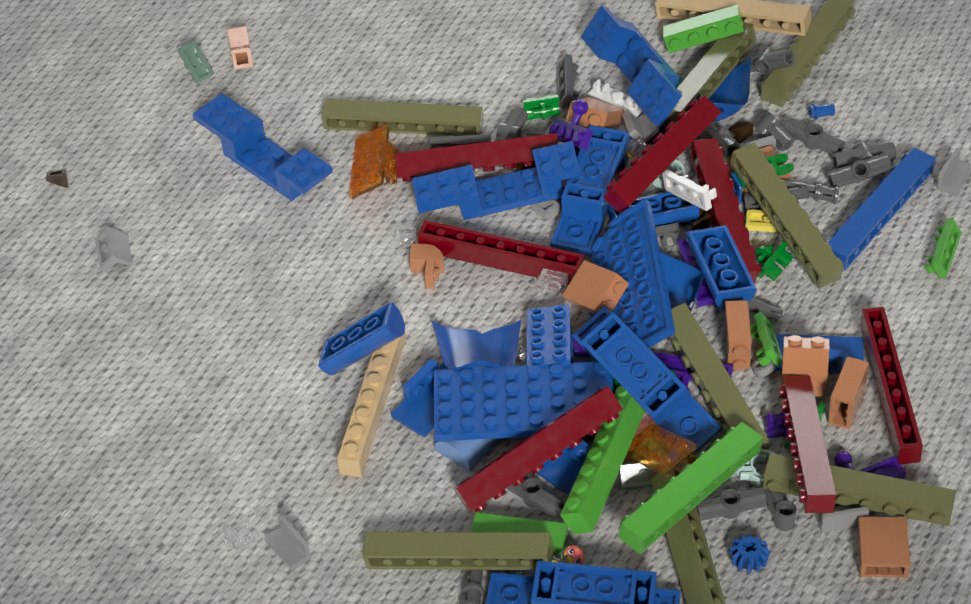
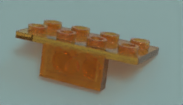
M388 125L377 128L356 139L349 197L351 199L382 186L384 179L389 184L397 182L394 154L400 152L388 141L390 131Z
M651 424L645 426L641 433L633 438L626 457L660 475H664L681 461L687 464L695 462L697 458L693 451L697 446L695 443Z

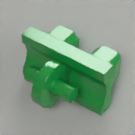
M546 95L545 97L523 100V108L528 113L527 120L538 118L546 120L547 117L561 115L558 95Z
M783 241L774 253L772 252L773 247L770 245L757 248V262H765L760 270V274L757 275L759 278L762 279L766 275L775 281L783 271L775 262H778L784 268L789 265L794 257L785 250L788 246L787 243Z

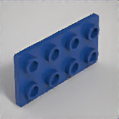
M569 304L537 307L527 310L526 365L551 366L553 364H560L561 366H566L574 363L573 332Z
M776 334L782 358L784 337L792 336V334ZM798 335V336H801V337H804V338H812V337H815V336H818V335ZM819 336L829 339L828 373H841L847 357L864 361L862 337ZM782 364L778 367L775 365L774 370L782 371Z
M430 359L403 385L404 401L391 412V418L422 437H426L434 429V370L448 369L444 362L438 367V362Z
M583 440L574 448L568 446L562 450L563 455L554 461L549 459L543 463L544 468L536 474L569 495L591 446Z

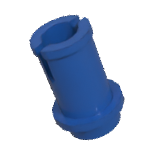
M833 103L824 105L812 104V106L808 107L809 117L816 120L818 117L834 116L835 106Z

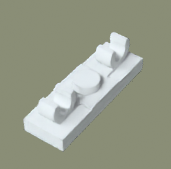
M600 79L593 84V89L588 92V97L624 108V112L628 109L637 118L644 114L631 96L611 88L608 83L605 85L600 83Z
M666 170L662 173L666 191L705 211L712 208L711 200L717 197L715 188L709 190V185L701 187L689 180L687 174L682 176L681 171L673 173Z

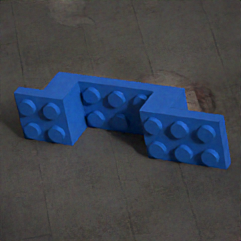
M601 5L584 30L581 38L599 59L615 63L632 83L626 92L655 126L661 127L682 97L681 92L675 87L680 77L633 23L616 18L607 7Z
M223 93L192 114L193 120L221 139L225 156L291 201L301 194L304 195L333 172L332 166L307 149L303 148L295 155H291L266 138L262 119Z
M593 125L589 126V129L593 130V134L587 150L580 149L577 156L581 176L569 178L561 196L562 215L550 243L552 248L579 253L588 257L592 256L593 252L591 249L599 237L608 213V202L603 198L608 192L606 187L614 180L618 168L625 169L629 158L627 152L631 153L635 139L629 135V132Z
M573 141L532 150L536 167L477 181L472 165L412 178L418 212L420 214L459 204L463 219L467 220L561 198L563 194L561 180L581 176Z
M603 307L572 335L581 347L596 362H599L641 406L644 413L689 460L723 430L691 396L687 387L614 312L611 313L606 307Z
M537 561L535 576L491 572L486 604H680L681 590L657 588V572Z

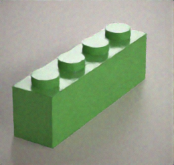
M738 4L663 26V38L669 53L744 32L743 18Z
M475 512L471 532L550 533L554 544L552 560H564V552L568 540V525L566 523Z

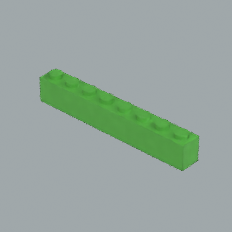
M622 386L617 387L614 396L623 410L618 413L619 417L610 423L605 421L600 425L601 429L594 438L560 514L573 534L594 531L644 415L641 406Z
M741 422L736 427H731L721 440L717 439L707 452H701L695 462L687 464L677 477L673 476L670 478L663 489H657L652 494L651 499L646 503L642 502L639 504L632 515H626L619 524L620 532L618 538L641 554L760 452L764 437L744 422Z

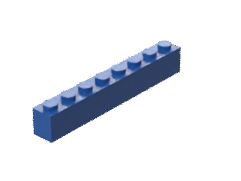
M915 147L909 153H906L898 166L895 165L892 168L889 176L881 180L879 187L876 190H872L868 199L865 202H861L857 211L853 215H849L846 223L836 230L832 239L826 241L830 244L835 256L842 261L844 271L932 174L935 157Z

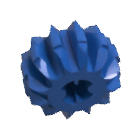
M749 533L745 538L740 534L738 540H733L731 549H729L732 566H738L739 572L747 569L748 574H750L751 570L754 569L759 573L761 567H766L770 557L767 542L761 541L760 535L753 538Z

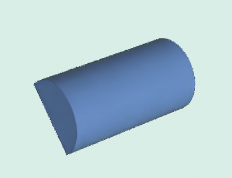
M502 438L437 441L435 451L466 470L471 471Z

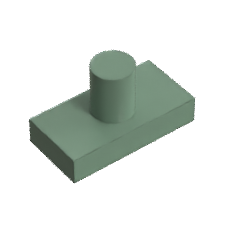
M195 40L177 50L184 62L185 68L189 71L196 84L214 74Z

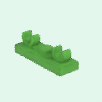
M954 218L946 219L944 226L937 228L939 235H935L937 240L934 256L927 257L929 265L924 266L928 273L936 272L939 278H947L962 233Z
M760 311L754 315L756 323L750 326L752 338L758 341L762 349L756 352V355L759 357L758 362L764 367L772 360L778 367L782 364L783 358L774 327Z

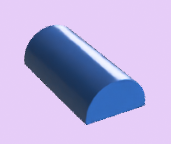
M670 192L637 198L627 208L629 209L642 200L647 199L651 203L655 227L679 223L680 225L699 219V207ZM610 204L607 205L608 216L611 222L620 214Z
M727 226L686 233V240L717 306L725 309V301L749 302L756 294L757 288Z
M390 302L325 341L318 367L328 375H335L401 337L405 333V323L396 305Z

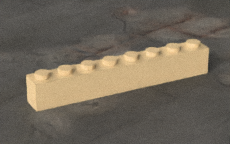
M657 0L655 3L658 19L683 21L738 4L743 23L754 24V30L805 36L811 24V8L804 5L760 0Z
M405 333L372 353L337 457L339 472L342 475L362 478L406 343Z

